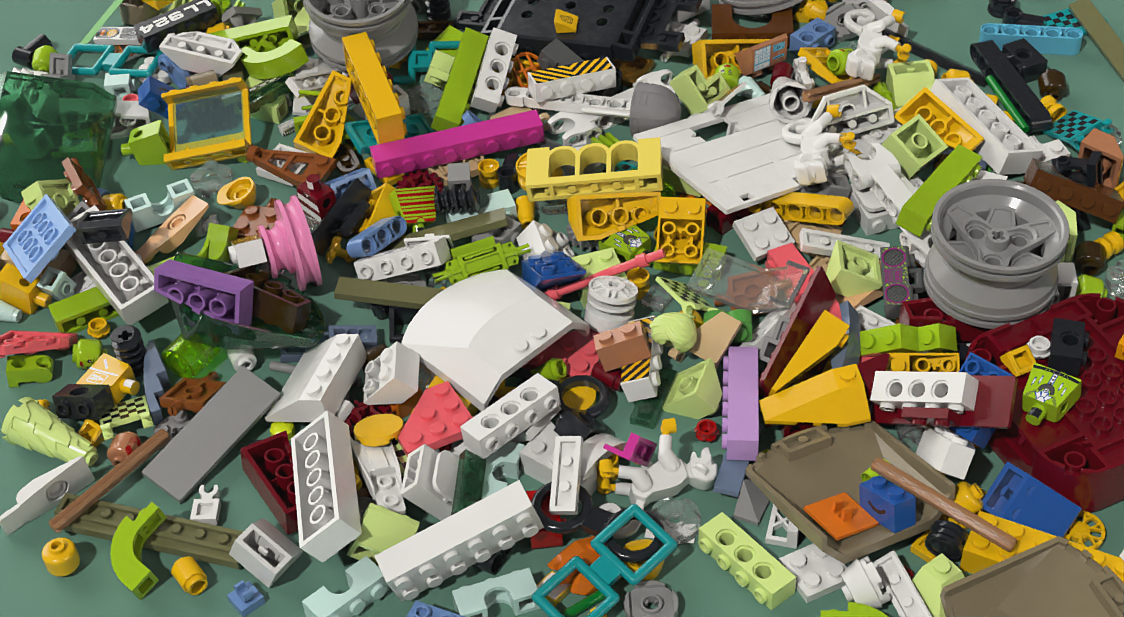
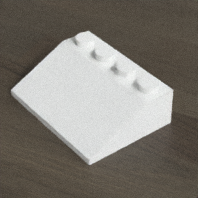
M337 334L305 352L281 390V397L266 415V421L313 422L327 410L335 415L367 359V353L359 334Z

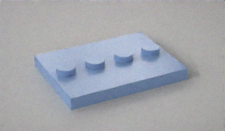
M45 194L3 244V247L23 278L32 283L47 264L58 256L60 249L73 235L76 228L54 199Z

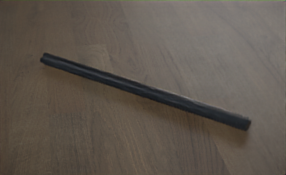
M826 0L829 8L834 5V3ZM887 28L882 31L883 36L892 35L901 38L898 41L901 43V46L909 44L911 46L910 53L922 59L932 60L939 67L946 70L958 69L968 71L974 83L985 87L986 84L988 85L985 80L987 75L981 72L978 73V71L969 66L967 68V65L965 66L963 63L954 61V59L952 60V58L950 59L946 55H941V53L939 54V52L937 53V51L935 52L931 48L924 47V45L922 46V44L920 45V43L918 44L914 40L903 37L899 33L897 34Z

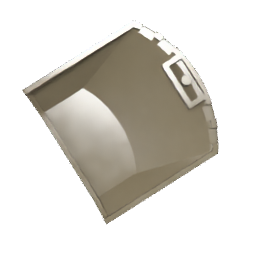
M874 421L866 422L864 426L827 429L826 425L793 433L771 444V450L768 452H760L756 456V462L753 465L749 464L746 468V475L811 542L822 552L843 564L930 529L934 521H937L943 513L915 496V525L893 533L881 524H878L876 527L836 541L803 510L804 506L846 492L860 505L859 484L863 483L861 474L871 467L877 457L887 460L893 466L952 501L955 498L956 487L952 481Z
M1058 536L943 587L940 598L946 617H1124V583L1109 567L1105 566L1103 568L1093 560L1090 552L1085 549L1080 551L1069 545V540Z

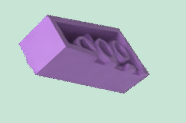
M170 259L154 269L155 292L178 304L184 303L190 306L195 313L199 315L203 313L213 318V322L220 326L224 324L230 327L231 331L238 335L252 324L254 281Z

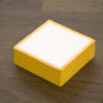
M551 571L536 585L537 588L541 587L555 572ZM572 584L558 585L545 598L555 607L571 592Z

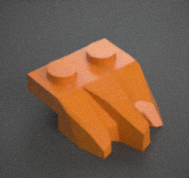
M595 536L574 541L552 559L547 566L552 570H559L574 556H579L590 566L600 557L590 545L591 540ZM577 569L559 584L571 583V593L579 595H589L598 590Z

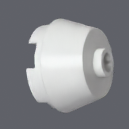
M868 556L860 560L856 558L840 574L845 584L841 589L848 602L853 601L873 608H882V604L891 600L888 592L884 590L880 575L874 564L870 562Z

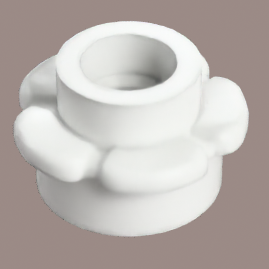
M1034 336L1027 343L1035 359L1047 358L1050 355V341L1047 338Z

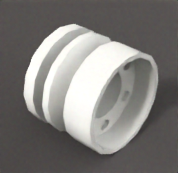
M606 275L593 278L588 285V303L585 307L584 322L590 325V329L601 333L627 324L628 321L634 320V307L636 306L638 295L637 286L633 282L618 276Z

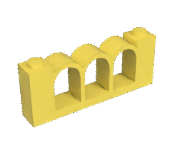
M660 137L638 139V143L624 140L613 144L610 148L601 143H592L581 147L578 151L570 146H560L550 150V147L528 149L525 182L529 202L567 199L574 195L663 191ZM634 160L638 162V170L614 172L615 166L621 161ZM592 163L606 164V173L583 174L584 169ZM571 165L575 167V175L552 177L553 172L560 166Z

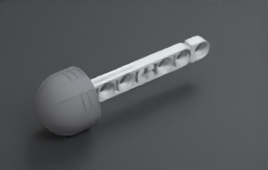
M638 82L632 99L577 94L536 103L528 88L510 87L505 90L506 103L511 106L523 107L525 105L529 108L630 119L632 137L634 134L680 121L681 106L675 93L665 86L653 83Z

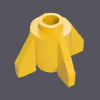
M803 0L799 10L797 9L792 15L793 20L801 23H809L817 17L824 20L829 9L826 0Z

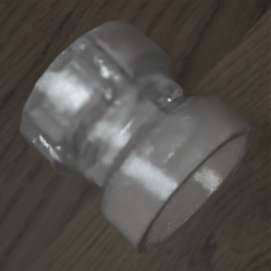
M210 214L206 218L204 216L200 218L194 227L196 237H204L206 235L209 223L220 225L218 214Z

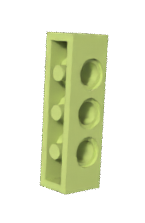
M723 512L699 528L698 545L705 554L711 555L721 569L727 570L732 574L737 583L742 587H746L760 604H765L770 610H773L795 593L796 576Z

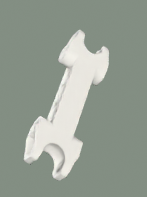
M668 69L650 72L641 76L636 81L647 78L649 84L665 86L675 93L669 84L673 79V72ZM667 75L666 79L662 82L661 78ZM628 89L612 97L632 99L634 89ZM560 111L553 115L547 121L548 131L551 134L557 135L566 132L562 136L563 146L574 148L591 144L592 137L598 139V135H601L602 131L630 119ZM557 121H563L560 125L554 127V124ZM575 136L576 139L572 143H569V140Z
M880 143L870 144L869 155L871 160L860 159L853 152L845 153L843 165L851 183L857 190L869 188L896 222L902 206L913 195L898 177L901 175V166L898 160ZM900 227L903 231L900 233L901 245L908 246L909 254L914 255L915 261L922 267H925L927 254L933 245L931 231L926 230L919 237Z

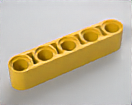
M791 192L748 207V211L754 214L774 207L781 220L828 225L843 224L854 211L853 202L847 197Z

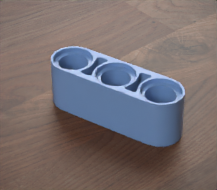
M401 216L380 219L348 241L347 252L349 256L355 259L373 256L406 232V221Z

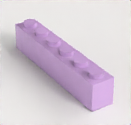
M729 346L728 356L723 357V401L727 402H723L722 433L727 434H722V449H727V460L756 461L759 445L758 347Z

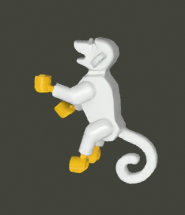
M854 9L844 15V26L859 36L857 49L849 53L847 57L845 71L849 76L853 78L860 77L863 80H872L875 69H887V64L908 62L907 59L910 57L911 46L909 44L901 46V43L898 42L901 38L892 35H882V31L895 22L902 24L904 22L903 15L906 12L894 9L891 15L877 21L876 15L872 11L865 9ZM890 49L897 52L898 58L893 61V59H882L881 55Z
M840 104L828 105L826 112L811 125H809L812 120L811 118H799L789 122L782 129V136L786 142L801 145V155L794 163L796 178L801 185L827 182L828 171L844 166V154L831 157L839 149V146H843L849 150L848 152H853L856 156L862 154L859 150L854 149L857 142L852 141L855 138L853 132H826L824 134L822 132L833 118L842 116V112H839Z
M675 418L663 419L660 428L662 435L659 438L658 461L653 464L650 460L648 467L643 465L641 467L619 465V468H613L611 459L600 460L599 472L601 476L597 477V491L602 495L615 491V494L628 496L631 504H637L641 509H644L651 502L677 495L688 484L700 490L710 489L717 477V464L712 460L709 447L701 451L700 458L697 457L696 452H692L688 464L677 458L672 450V436L669 435L677 432ZM618 475V478L631 479L633 483L616 481V484H610V478ZM609 502L599 507L611 513L622 510L617 504ZM631 520L628 525L618 530L613 535V538L624 539L632 536L638 531L641 522Z

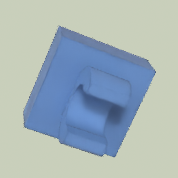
M243 580L234 585V591L227 595L228 601L242 617L247 616L265 604L264 596L250 581L246 583Z

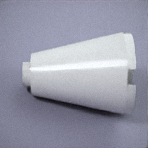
M779 77L773 82L769 107L777 120L789 123L799 118H805L812 108V102L802 101V93L808 90L805 85L788 77Z

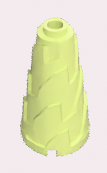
M24 397L18 400L23 403L20 407L13 405L3 421L1 432L6 435L2 438L12 445H18L31 451L35 450L66 463L79 456L85 459L88 466H93L97 461V448L91 445L92 442L76 433L75 429L58 419L57 415L40 405L39 401L31 397Z

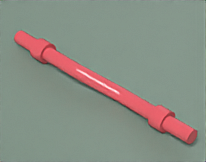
M664 249L648 254L644 252L636 255L632 260L609 267L583 279L560 287L557 285L550 287L543 293L554 300H558L565 294L588 287L589 282L593 278L606 275L614 276L637 267L640 269L647 267L651 262L665 258L666 253Z

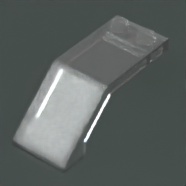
M707 248L688 282L687 288L689 291L737 309L749 310L751 314L790 310L810 272V268L788 260L785 267L765 269Z

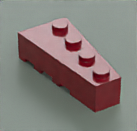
M931 298L903 301L901 304L898 323L914 327L937 323L956 327L957 341H974L979 335L991 330L989 328L969 325L953 318L936 306Z
M283 431L240 449L242 470L286 534L289 535L298 531L292 448L289 444L287 431Z

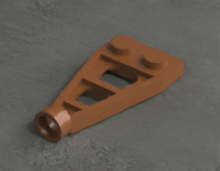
M250 145L246 152V160L248 162L255 163L256 166L296 187L305 182L310 174L319 175L320 181L325 183L337 166L336 159L314 153L267 150L254 145ZM275 159L287 160L281 168L272 164ZM295 163L309 164L302 175H297L290 171Z

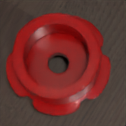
M710 419L699 421L694 429L695 437L703 442L714 441L716 436L719 435L716 423Z

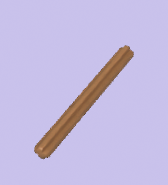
M874 73L872 80H863L860 77L806 90L802 93V101L808 103L822 100L825 95L860 85L874 86L876 83L881 82V75Z
M164 429L157 431L49 521L51 529L56 533L64 530L171 439L169 433Z
M877 457L873 461L871 470L1007 552L1012 551L1017 543L1016 538L882 458Z

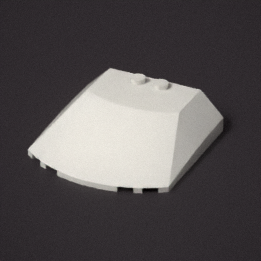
M503 269L471 276L438 293L414 316L405 331L401 344L420 355L419 361L444 382L448 381L454 390L482 412L488 408L491 398L504 379L570 330L576 329L586 337L589 334L590 325L533 285L509 270Z

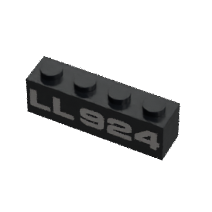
M193 0L136 24L134 29L138 42L147 53H151L160 49V44L170 33H175L176 35L183 32H200L220 23L217 8L210 0Z

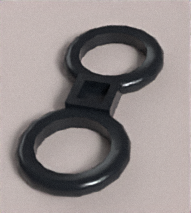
M520 367L508 377H517L527 381L534 374ZM575 375L566 378L561 383L557 380L547 379L558 388L561 410L558 412L560 415L565 411L575 410L565 405L562 398L568 390L577 386H587L599 393L601 397L599 402L592 408L586 409L594 418L604 413L610 404V391L608 387L596 377ZM493 395L488 405L491 406L499 398Z
M552 481L541 486L533 495L531 501L544 526L543 529L558 534L571 533L580 529V531L596 537L625 510L622 509L616 513H611L594 506L592 497L580 485L579 500L582 503L581 512L569 521L559 522L551 520L545 516L541 506L543 501L551 495ZM644 510L657 524H659L664 529V525L656 515L652 514L647 510ZM613 536L604 543L621 561L630 563L647 561L664 545L656 536L648 547L636 551L622 548L616 543Z

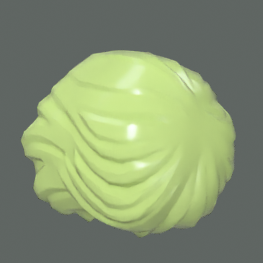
M680 312L663 313L650 323L652 330L651 338L660 345L665 344L666 347L674 346L677 351L684 353L692 349L696 343V326L693 319L687 314Z

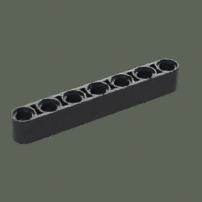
M987 40L971 44L970 56L983 74L987 76L992 75L1030 127L1027 133L1051 129L1052 118L1049 111L995 42Z

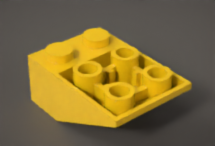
M660 197L656 251L664 249L666 257L655 261V263L702 265L706 198Z
M888 353L890 357L886 367V371L959 372L960 356L959 353Z

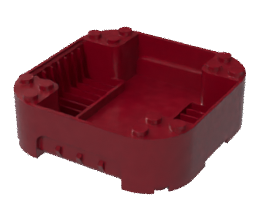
M1100 293L1076 295L1050 305L1048 311L1014 325L1006 323L979 335L970 344L966 355L967 358L969 353L972 352L1014 376L1001 361L1000 357L1026 345L1034 336H1043L1050 341L1054 318L1085 322L1084 333H1089L1088 346L1083 348V351H1088L1086 366H1080L1078 376L1070 375L1082 380L1081 396L1078 401L1058 422H1052L1043 418L1040 425H1032L1025 418L1028 412L1022 409L1023 392L1031 371L1017 376L1018 382L1011 427L1009 429L996 428L987 444L1004 464L1008 461L1082 508L1081 511L1086 512L1103 509L1124 499V361L1115 357L1118 343L1124 335V299L1116 296L1115 301L1106 297L1100 298ZM1048 357L1035 359L1038 364L1047 367Z

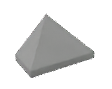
M749 478L743 480L733 518L758 526L770 500Z

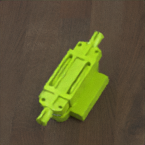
M490 236L450 249L452 261L446 262L445 270L433 273L432 277L442 276L434 279L435 283L448 279L453 285L481 273L509 269V266L518 264V256L531 253V249L522 251V249L530 247L528 243L515 247L512 242L502 245L501 243L496 244L494 237Z

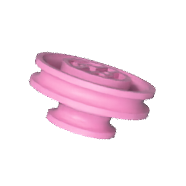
M290 196V202L287 204H283L280 199L275 200L274 207L277 221L274 222L275 226L270 230L265 229L263 225L258 226V233L262 239L267 265L272 278H278V272L285 269L290 274H293L301 292L306 290L308 283H314L316 287L322 286L321 271L314 241L297 196Z

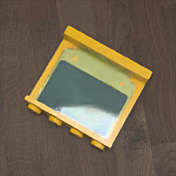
M232 77L221 82L213 81L201 86L193 85L181 90L174 89L161 94V98L168 104L170 153L163 154L164 163L171 170L246 156L247 149L252 145L249 87L241 77Z

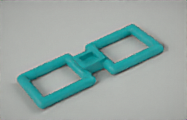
M431 41L429 43V50L416 51L417 45L415 43L413 49L408 53V76H392L393 84L415 83L416 72H427L435 49H458L460 41Z
M76 43L67 54H72L73 60L79 51L104 52L93 67H72V74L96 76L100 71H108L110 75L130 74V77L147 78L148 76L152 77L159 67L158 57L163 52L158 49L147 53L142 46L128 45L122 53H114L116 50L114 45ZM131 53L157 54L146 70L121 69Z
M631 504L591 540V547L600 555L595 562L589 566L579 556H574L532 594V600L549 617H564L545 597L577 569L606 597L586 617H603L620 600L619 594L611 586L620 577H623L633 586L637 585L677 548V541L637 504ZM633 517L639 520L664 544L635 572L604 545L607 540Z

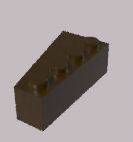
M253 265L224 273L254 281L253 317L256 316L264 320L266 324L276 325L286 333H296L307 328L311 308L310 300L293 290H284V284L279 281L273 282L268 280L269 275L264 272L258 274L255 272L256 267Z

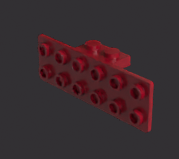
M817 266L814 273L810 276L809 283L804 293L801 294L799 303L791 314L790 321L785 331L782 332L780 341L775 351L772 352L765 371L760 376V384L767 396L823 311L829 312L836 298V293L822 266ZM830 355L807 373L822 374Z
M971 375L979 380L974 411L963 410L962 414H958L950 408L903 407V410L895 408L894 412H888L879 409V405L874 403L871 421L877 424L911 425L917 428L934 426L941 429H949V427L1009 429L1012 422L1018 378L1015 376Z

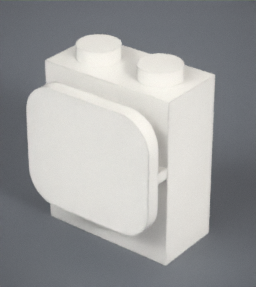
M849 184L851 192L848 198L854 205L852 214L867 236L899 228L869 188L857 190L853 184Z
M423 444L408 454L400 495L442 521L467 508L466 505L470 502L474 472L467 462L450 451L444 450L438 453L431 447Z

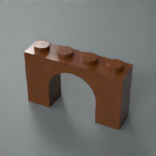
M712 4V40L772 39L786 33L788 36L787 49H789L790 35L794 33L792 6L772 12L771 21L762 27L747 28L734 22L731 4Z
M1032 158L1023 177L1026 185L1043 192L1051 199L1059 200L1063 204L1112 223H1116L1124 206V200L1117 190L1097 182L1094 188L1082 185L1058 173L1053 165Z

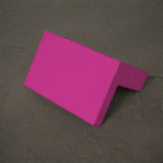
M631 432L624 450L605 444L603 448L632 462L648 467L657 443Z

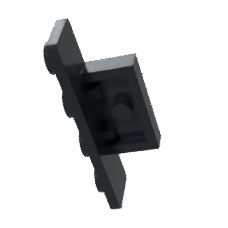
M358 178L351 182L312 231L311 235L316 253L319 256L324 255L331 246L332 239L335 236L348 238L354 232L353 227L356 223L362 221L367 215L366 210L370 207V204L366 200L371 195V191Z

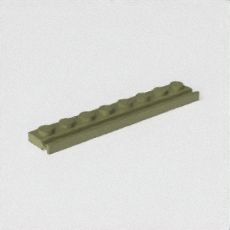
M65 493L54 511V517L77 499L79 495ZM98 500L64 530L112 541L114 533L124 517L128 516L134 521L142 509ZM165 514L167 518L143 545L145 549L181 557L190 556L195 560L240 569V563L231 557L229 552L234 541L244 531Z

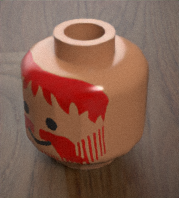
M133 432L116 434L107 450V457L115 467L143 443L140 437Z

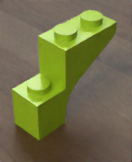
M899 323L860 331L861 356H879L883 353L956 352V327L940 323L914 327Z

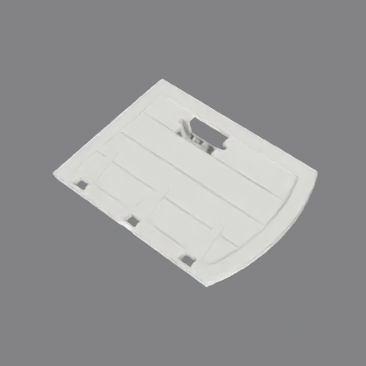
M771 93L726 106L723 113L716 117L713 116L716 110L633 135V140L637 143L638 139L660 137L663 164L726 215L808 186L796 182L794 163L801 155V145L791 144L783 139L782 129L788 123L777 120L772 114L769 107ZM811 108L805 118L812 119L817 108ZM720 122L728 124L726 136L708 142L700 136L696 137V133L693 132L694 130ZM859 133L855 134V138L852 141H856L857 144L854 149L862 153L857 155V157H861L863 160H871L869 155L870 146L861 138ZM839 146V149L831 157L843 155L849 150ZM844 166L828 171V173L847 174Z

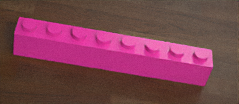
M531 110L370 146L372 164L377 178L380 179L544 142L543 123L537 110Z

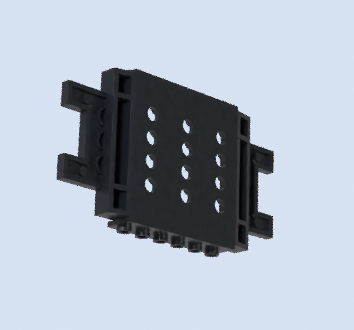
M485 0L478 12L460 10L453 24L456 29L465 30L467 27L475 31H481L482 34L489 37L493 28L517 35L515 43L518 44L515 56L522 52H530L539 57L541 50L557 38L582 60L588 61L608 57L615 67V60L634 62L640 48L679 52L685 40V35L683 32L669 31L677 11L698 12L703 0ZM535 1H539L537 5H529L534 3ZM572 4L577 5V6H576L575 8H573V9H567V8L570 7ZM609 8H613V9H614V10H613L612 12H610V13H605V12H604V11H607ZM556 9L578 16L576 32L556 33L554 25ZM528 14H532L530 18H522L527 16ZM603 21L608 22L604 26H598V24L602 23ZM521 56V57H519V58L527 59L526 56Z

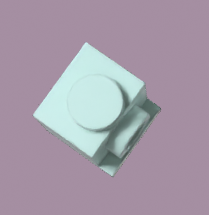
M105 74L104 89L108 100H122L125 95L133 94L137 90L136 80L131 79L130 74Z
M48 266L36 286L51 295L53 299L60 301L75 294L74 288L77 283L69 278L65 272ZM53 277H55L56 280L54 281L53 285L49 286Z

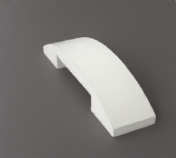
M607 433L594 435L583 442L580 480L583 481L595 474L600 460L607 459L615 454L604 449L605 444L624 450L627 442Z

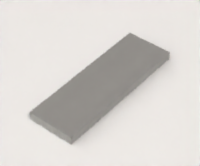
M242 366L144 468L142 475L181 504L281 397L280 392Z

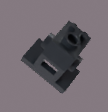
M1092 151L1089 159L1059 156L1058 158L1051 159L1056 171L1066 178L1094 188L1096 182L1103 185L1101 151Z

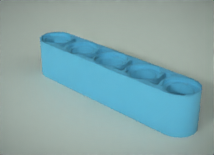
M986 23L981 26L979 42L993 40L1002 51L1004 44L1024 38L1040 54L1076 55L1081 49L1083 31L1072 27Z

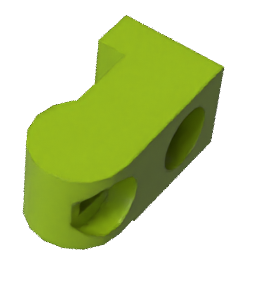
M46 355L7 356L6 375L9 388L19 387V382H49L53 376V359Z

